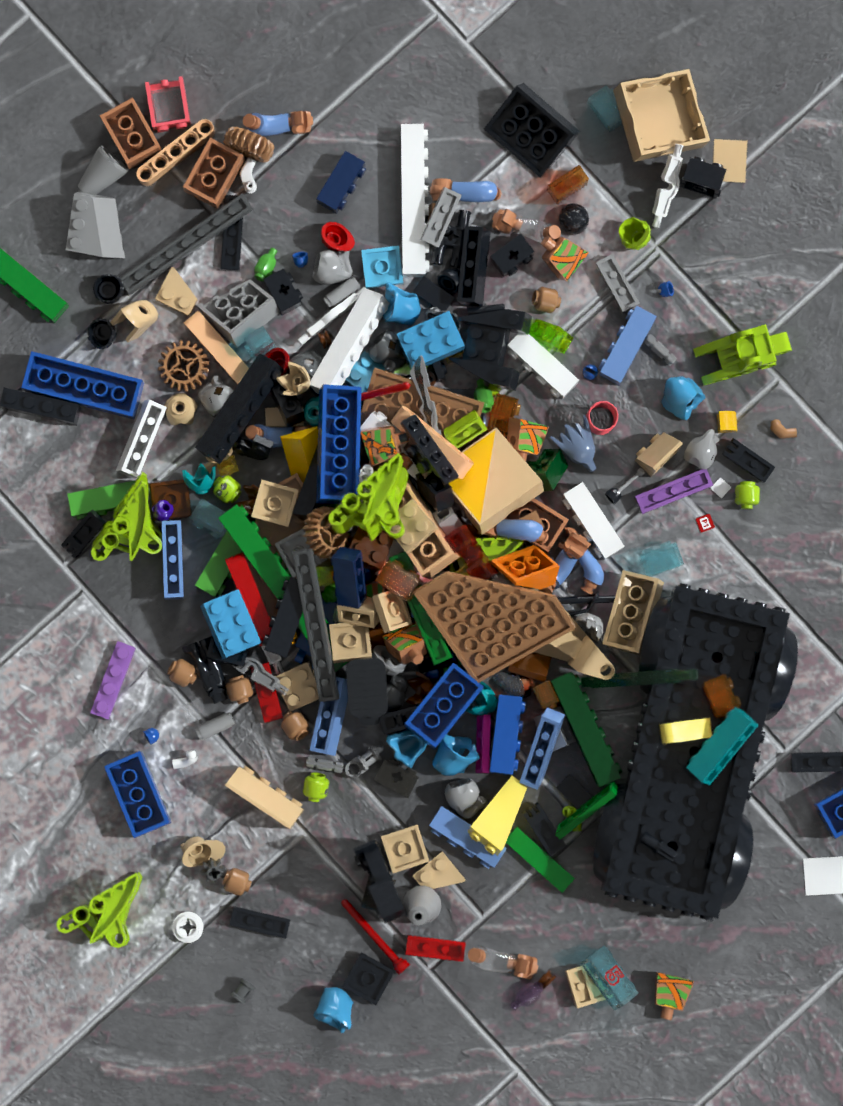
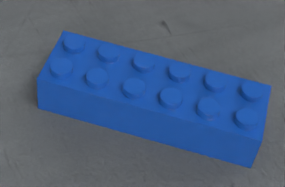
M31 351L21 388L25 392L76 403L83 407L135 420L144 382L138 378Z
M323 384L319 389L316 503L341 505L342 499L346 494H358L361 387Z

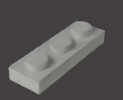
M443 187L420 240L439 248L460 201L461 194Z
M611 254L596 262L598 270L622 313L638 306L640 303L614 255Z

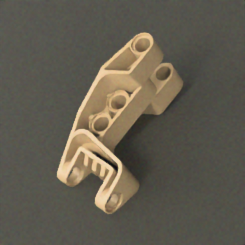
M526 587V589L535 590V591H540V590L535 589V588ZM570 615L569 617L575 624V629L534 651L535 653L567 661L576 671L604 680L612 678L615 673L614 666ZM610 666L611 671L608 675H602L600 673L606 671Z

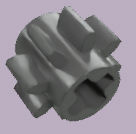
M210 857V861L207 863L203 862L205 869H202L201 873L206 875L207 882L214 880L217 883L220 877L224 878L221 871L226 869L225 865H220V859L216 861Z

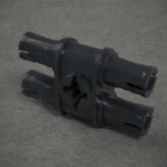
M459 210L457 226L452 227L448 225L439 248L433 246L432 264L436 265L437 257H439L438 265H443L445 249L450 248L453 251L449 266L455 268L457 260L456 266L461 268L465 226H469L470 211L466 210L464 218V210ZM450 234H454L452 241H448Z

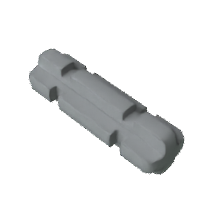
M648 335L644 343L648 347L651 346V350L661 359L664 358V362L671 366L676 361V356L668 353L669 350L659 341H655L656 338L653 335Z
M307 757L306 766L309 768L316 767V769L343 772L344 764L341 762L333 763V761L319 758L316 760L313 757Z

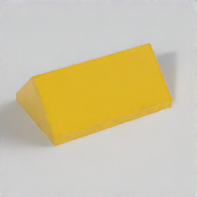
M317 426L280 436L290 474L292 476L297 473L302 483H304L318 445Z

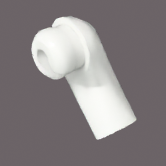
M189 750L186 752L185 758L173 759V769L188 767L195 763L198 759L196 751Z

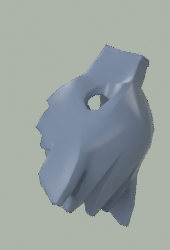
M584 415V429L578 423H575L576 428L566 424L564 425L565 435L562 432L560 433L561 442L553 436H550V438L570 461L583 465L591 473L596 470L593 461L595 445L587 417Z

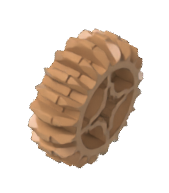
M230 127L224 136L223 142L225 146L255 161L267 162L274 153L275 147L270 140L244 128Z
M180 340L177 347L175 342H173L172 350L168 346L165 348L168 354L161 353L165 360H158L160 364L164 365L158 367L159 371H164L160 374V377L166 378L164 380L166 385L171 382V389L177 385V391L179 392L182 386H184L185 392H188V386L190 385L195 390L194 383L197 382L201 386L202 383L199 379H207L203 373H209V369L204 368V366H208L210 363L203 360L208 358L207 354H202L203 348H199L196 351L198 347L196 343L190 347L191 342L187 341L186 346H184L183 341ZM181 352H190L196 357L186 359L182 356ZM176 355L177 363L171 369H168L171 358ZM180 358L183 362H185V364L188 363V365H186V370L188 374H186L185 370H183L182 368L179 369L181 367ZM199 363V369L196 375L192 377L190 371L192 367ZM181 373L185 375L187 380H177L171 375Z
M325 506L316 508L309 513L307 519L304 520L306 526L302 529L305 530L303 537L307 539L305 544H309V548L313 549L314 555L323 559H331L339 547L346 548L349 544L347 539L350 536L348 531L343 534L334 532L328 518L334 508Z

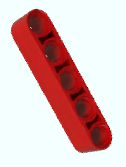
M243 552L226 558L225 562L236 589H239L260 638L261 643L259 645L261 647L264 646L262 642L265 634L269 635L271 627H268L270 618Z

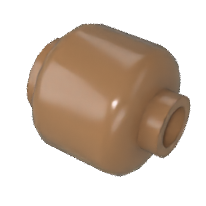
M540 287L534 291L532 305H534L537 311L553 313L556 308L560 307L561 297H559L557 290Z
M184 659L174 660L167 671L169 680L181 687H186L189 683L193 684L197 677L194 665Z
M244 675L230 678L226 684L230 701H237L238 704L248 702V697L253 695L250 679L244 677Z
M291 711L283 716L281 728L289 739L299 741L309 733L310 725L302 713H293Z
M232 868L230 871L227 870L222 881L224 890L237 896H241L244 891L248 892L252 883L249 880V873L237 868Z

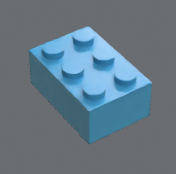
M450 311L396 334L410 369L415 364V371L420 369V356H423L425 366H428L465 348Z
M239 589L200 606L222 660L261 643Z

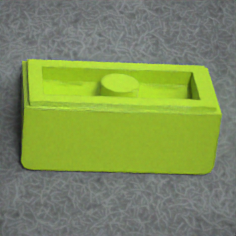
M473 410L445 428L443 432L445 438L458 449L488 429L478 413Z

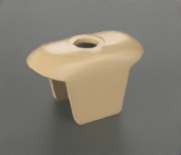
M140 300L121 308L110 323L115 325L127 318L135 326L125 339L127 342L138 339L158 319V312L152 303L147 300ZM139 307H142L146 311V314L141 312Z

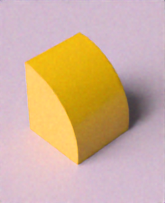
M719 411L717 413L718 433L738 432L735 411Z

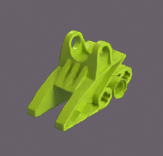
M766 324L733 333L730 336L693 349L695 358L717 352L722 370L701 377L703 386L757 371L758 368L762 370L776 365V356L792 351L787 332L769 336Z
M399 453L392 457L388 464L386 462L377 472L375 471L367 477V481H362L357 487V495L353 493L346 494L342 499V504L329 514V522L334 532L343 534L355 525L365 530L371 541L383 530L394 539L400 538L404 534L405 528L400 520L398 509L407 486L409 474L405 467H402L403 458ZM363 489H369L370 492L367 494L366 492H363ZM398 525L401 527L400 532L396 534L391 533V528Z
M141 472L135 480V484L133 483L127 494L120 501V505L118 504L113 513L114 520L107 521L93 541L91 555L95 560H105L114 548L129 553L130 561H133L139 548L150 554H157L161 551L162 531L151 520L148 503L147 474ZM119 524H125L126 527L122 526L120 528ZM148 544H159V547L152 550L148 547Z
M497 537L496 539L483 538L482 540L481 538L471 539L467 546H464L460 540H450L453 546L461 548V552L458 553L460 557L457 559L459 570L455 571L453 563L448 565L449 571L487 580L488 576L496 569L491 564V560L518 551L523 546L524 541L508 539L506 537ZM473 545H477V553H474L473 549H470L473 548ZM465 553H467V555L471 558V560L466 564Z
M140 872L126 878L125 881L123 880L114 885L113 888L105 890L101 895L93 897L90 900L89 906L76 907L61 916L56 923L57 929L61 933H69L80 928L90 939V944L98 942L105 936L114 948L127 945L130 935L126 920L130 906L140 888L143 876ZM102 901L104 905L98 908L97 904ZM82 909L87 913L85 920L80 917ZM100 913H102V914H101V917H100V919H99V921H98V919L96 918L95 914H100ZM73 919L75 921L68 925L69 929L62 927L64 924L63 920L69 921ZM87 923L94 929L93 934L84 926V924ZM118 933L123 937L121 944L115 939Z

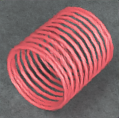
M599 401L590 407L586 417L591 432L596 435H604L615 427L618 421V411L613 404L607 401ZM597 407L608 409L613 416V425L608 429L595 427L590 420L591 410Z

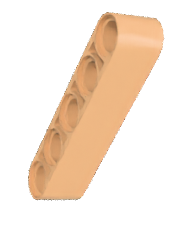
M207 119L200 120L140 166L136 172L139 182L144 186L152 185L208 142L210 138H213L215 129L212 122ZM204 126L211 128L208 133H202L201 129ZM188 138L196 139L194 144H186ZM174 149L181 151L178 156H172L171 152ZM163 160L166 162L164 167H156L158 161ZM144 172L151 173L150 177L145 180L141 178V175Z
M199 311L195 312L184 322L185 326L238 385L249 367Z
M401 406L391 420V423L401 432H404L405 430L400 423L416 414L407 407ZM418 417L459 475L458 478L463 479L473 466V461Z

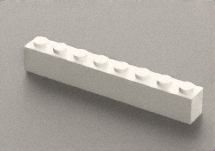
M401 124L403 277H426V272H429V260H425V253H429V243L420 240L427 225L425 223V216H429V204H425V197H428V185H425L424 178H428V167H424V160H428V148H424V141H428V130H424V124Z

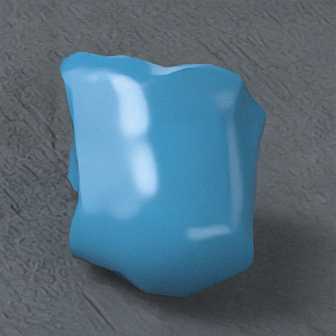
M387 282L385 298L390 304L387 311L383 314V319L385 322L412 325L419 317L421 311L417 294L406 292Z
M683 376L671 377L666 381L661 403L675 417L688 420L691 411L696 409L699 403L706 397L692 379Z
M407 728L399 733L387 735V743L395 751L394 758L411 769L416 759L425 751L427 744Z
M446 735L440 742L432 765L442 775L453 776L457 773H464L468 766L478 761L480 757L476 751V745L472 744L470 738ZM465 749H468L469 754L466 757L462 756Z
M338 987L324 988L313 1016L321 1022L336 1027L340 1033H344L345 1029L349 1030L351 1028L353 1001L343 989Z

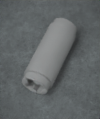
M353 277L326 294L322 299L327 307L331 309L342 303L353 293L358 292L361 286Z
M228 712L195 728V731L200 740H205L232 727L235 721L232 714Z

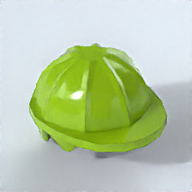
M634 217L626 219L618 229L622 245L630 250L642 249L651 239V230L648 223Z

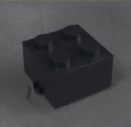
M690 157L684 177H681L680 187L716 199L720 196V188L727 169L718 163H706L700 157Z

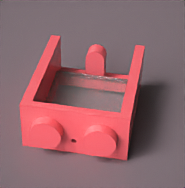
M182 76L177 81L168 82V80H161V83L153 85L145 82L151 123L154 131L166 132L168 128L184 129L187 128V125H191Z

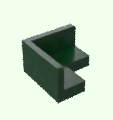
M544 449L537 461H526L542 480L544 491H553L568 468L561 449Z

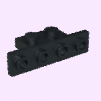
M416 415L400 423L411 438L403 448L425 479L435 472L442 484L447 485L459 477Z

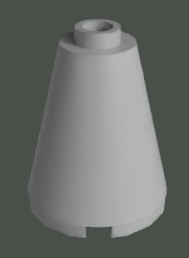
M101 145L97 148L78 184V191L97 195L124 176L129 169L121 160L118 161L111 151Z
M424 885L416 886L409 890L403 899V907L407 918L415 925H423L435 920L441 910V899L435 890Z

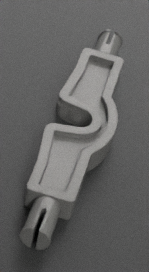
M246 657L243 668L231 665L241 674H245L251 667H254L251 680L272 692L277 690L285 696L289 690L280 684L281 681L277 677L267 672L258 660L252 657Z

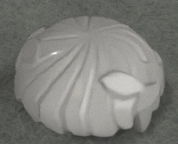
M590 613L577 616L576 623L582 627L584 632L590 633L591 638L595 641L602 639L603 623L598 616Z

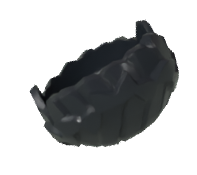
M572 203L562 208L559 221L565 232L576 235L582 233L587 228L589 216L582 205Z
M101 275L94 282L93 293L102 303H116L123 295L124 285L117 275Z
M97 318L93 320L88 328L89 337L87 338L97 349H106L116 340L117 331L115 325L110 323V320Z

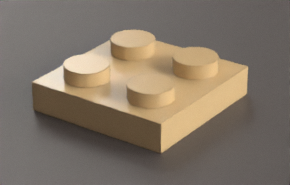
M261 480L251 517L289 527L299 490Z
M411 499L398 511L405 532L400 538H396V541L406 553L410 554L438 528L414 499ZM395 525L390 531L396 534L400 532L401 527Z
M401 587L372 596L384 633L413 624Z
M347 623L329 624L333 663L372 658L368 627Z
M309 661L275 676L281 681V685L289 689L286 692L287 694L285 696L282 694L290 712L319 699L314 670Z
M418 825L381 836L392 873L430 862Z

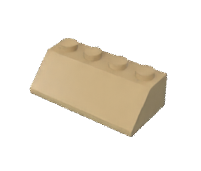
M625 570L622 571L603 645L636 655L641 654L646 627L651 613L660 599L664 585L663 581L650 576Z
M247 766L244 768L238 767L225 786L287 828L292 829L304 811L301 808L303 804L294 798L292 800L286 798L285 795L287 793L277 787L276 790L269 786L270 782L262 776L260 779L253 776L254 771Z

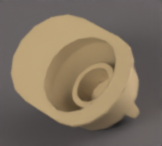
M197 836L181 844L183 851L182 863L187 867L201 866L203 862L207 863L210 861V857L217 861L225 853L224 844L218 840H204Z

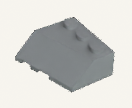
M79 191L74 193L65 250L99 257L125 258L115 198Z
M251 279L231 288L229 293L221 297L217 295L212 298V301L204 305L203 303L196 305L213 328L237 348L280 312L274 298Z

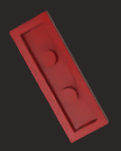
M269 662L262 664L265 670L272 674ZM254 682L264 723L283 719L277 691L272 692Z
M408 935L406 955L463 962L466 942Z

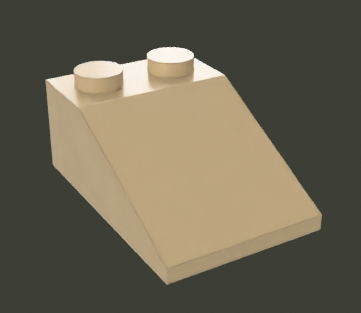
M665 432L661 435L657 433L650 440L652 444L647 449L643 447L636 453L638 457L635 461L650 477L669 461L683 444L680 440Z

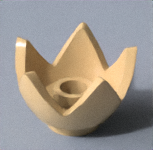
M288 362L290 373L276 379L286 389L282 393L283 395H300L310 387L309 374L303 366Z
M185 393L174 394L164 405L167 407L165 413L171 425H178L180 423L192 424L194 412L198 407L197 402ZM182 405L183 410L177 411L176 407Z

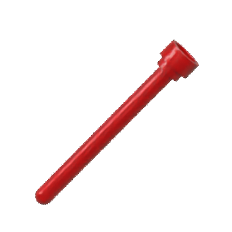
M404 382L361 393V401L408 390L410 383Z
M342 900L341 905L394 963V970L400 975L410 966L409 962L406 959L399 958L348 900Z

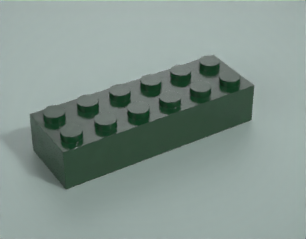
M571 671L551 680L550 685L562 707L593 779L599 788L621 778L622 770L618 762L614 763L611 757L614 753L610 744L606 746L603 738L606 735L602 727L598 728L595 722L598 718L594 709L590 710L587 703L590 700L586 692H582L579 687L582 683L578 674L574 675Z

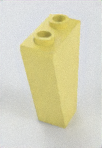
M513 775L467 831L474 841L481 842L489 853L497 856L505 846L527 790V786L519 783L520 781Z

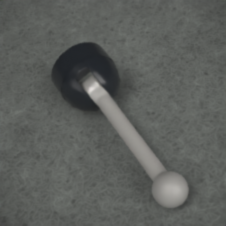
M639 468L637 473L619 489L611 488L604 493L606 498L615 505L621 499V491L637 477L644 475V469Z

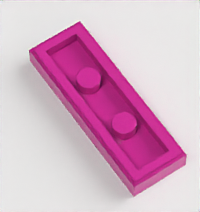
M477 715L476 751L480 759L476 761V773H489L490 715Z

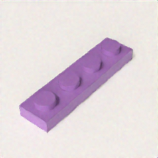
M702 469L635 496L641 514H645L713 486L707 469Z
M117 641L90 713L108 720L110 719L136 647Z

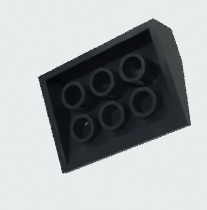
M524 83L514 88L484 128L487 133L540 178L580 133V130Z

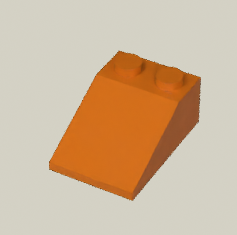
M536 545L491 560V564L514 585L535 589H543L554 585L560 567Z

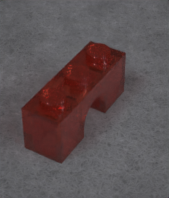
M466 524L444 537L453 552L460 554L468 566L466 571L469 576L488 580L498 573Z

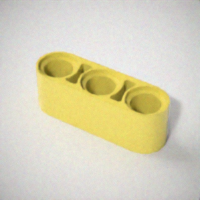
M710 718L659 724L662 744L704 739L712 736Z

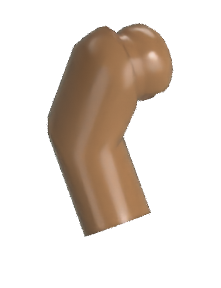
M778 419L771 421L770 429L778 438L797 437L796 428L786 429Z

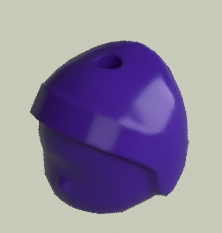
M160 500L152 507L153 517L160 522L168 520L172 516L173 505L166 500Z

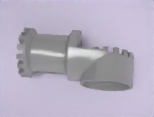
M371 746L369 751L361 756L358 755L346 764V775L350 778H357L366 772L369 766L376 761H381L382 758L376 749ZM351 764H356L359 767V773L351 775L348 772V767Z

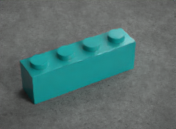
M736 707L730 710L723 723L714 729V734L702 744V749L690 759L689 765L686 768L702 783L710 785L758 727V724L743 710Z

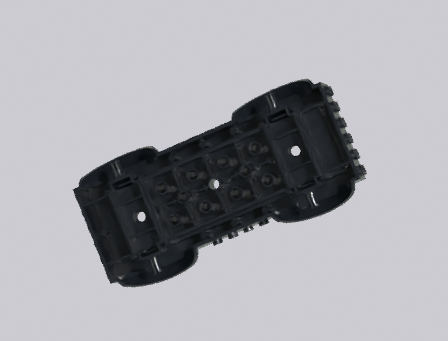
M680 583L678 586L676 585L672 589L671 596L662 597L656 603L646 627L640 654L639 684L641 690L647 694V697L641 709L642 718L641 722H638L636 730L638 735L632 747V760H629L627 781L626 783L618 784L616 796L605 804L595 840L593 869L595 877L602 882L601 890L605 891L604 895L617 898L618 894L623 895L624 900L635 903L637 899L643 900L642 904L651 907L660 904L662 905L661 909L672 912L675 911V908L680 909L681 914L694 917V913L700 914L699 918L712 922L713 918H719L721 909L729 907L739 896L748 876L753 852V830L749 819L743 812L746 800H750L752 789H749L750 782H754L756 770H753L754 765L760 759L759 743L763 744L765 732H762L764 722L773 718L783 707L792 687L797 668L798 644L794 632L787 626L790 613H787L785 608L775 606L771 609L767 608V604L761 602L750 604L748 599L737 597L734 600L730 599L728 594L718 592V594L714 595L710 594V590L704 588L693 590L690 585ZM714 652L722 654L723 659L720 663L712 661V654ZM735 707L743 710L758 724V727L710 785L702 783L686 768L692 758L689 754L690 748L696 747L700 751L702 744L710 738L662 744L659 724L710 718L713 735L714 729L723 723L730 710ZM646 831L659 841L663 840L665 845L670 841L677 843L678 849L676 852L678 854L673 862L668 861L658 853L654 854L652 849L639 842Z

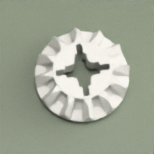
M365 464L361 468L359 484L364 480L367 481V477L374 473L370 465ZM365 488L363 489V492H366L368 494L370 490H367Z
M193 912L179 914L174 919L172 925L175 937L184 943H191L199 939L204 928L202 919ZM188 919L190 925L196 926V928L190 930L189 936H187L186 929L180 928V926L186 925Z

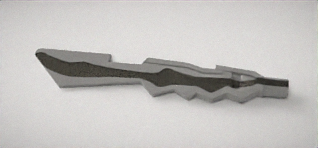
M419 356L409 372L423 403L419 410L424 416L423 421L442 435L441 429H438L435 402L430 400L427 389L431 385L424 358Z

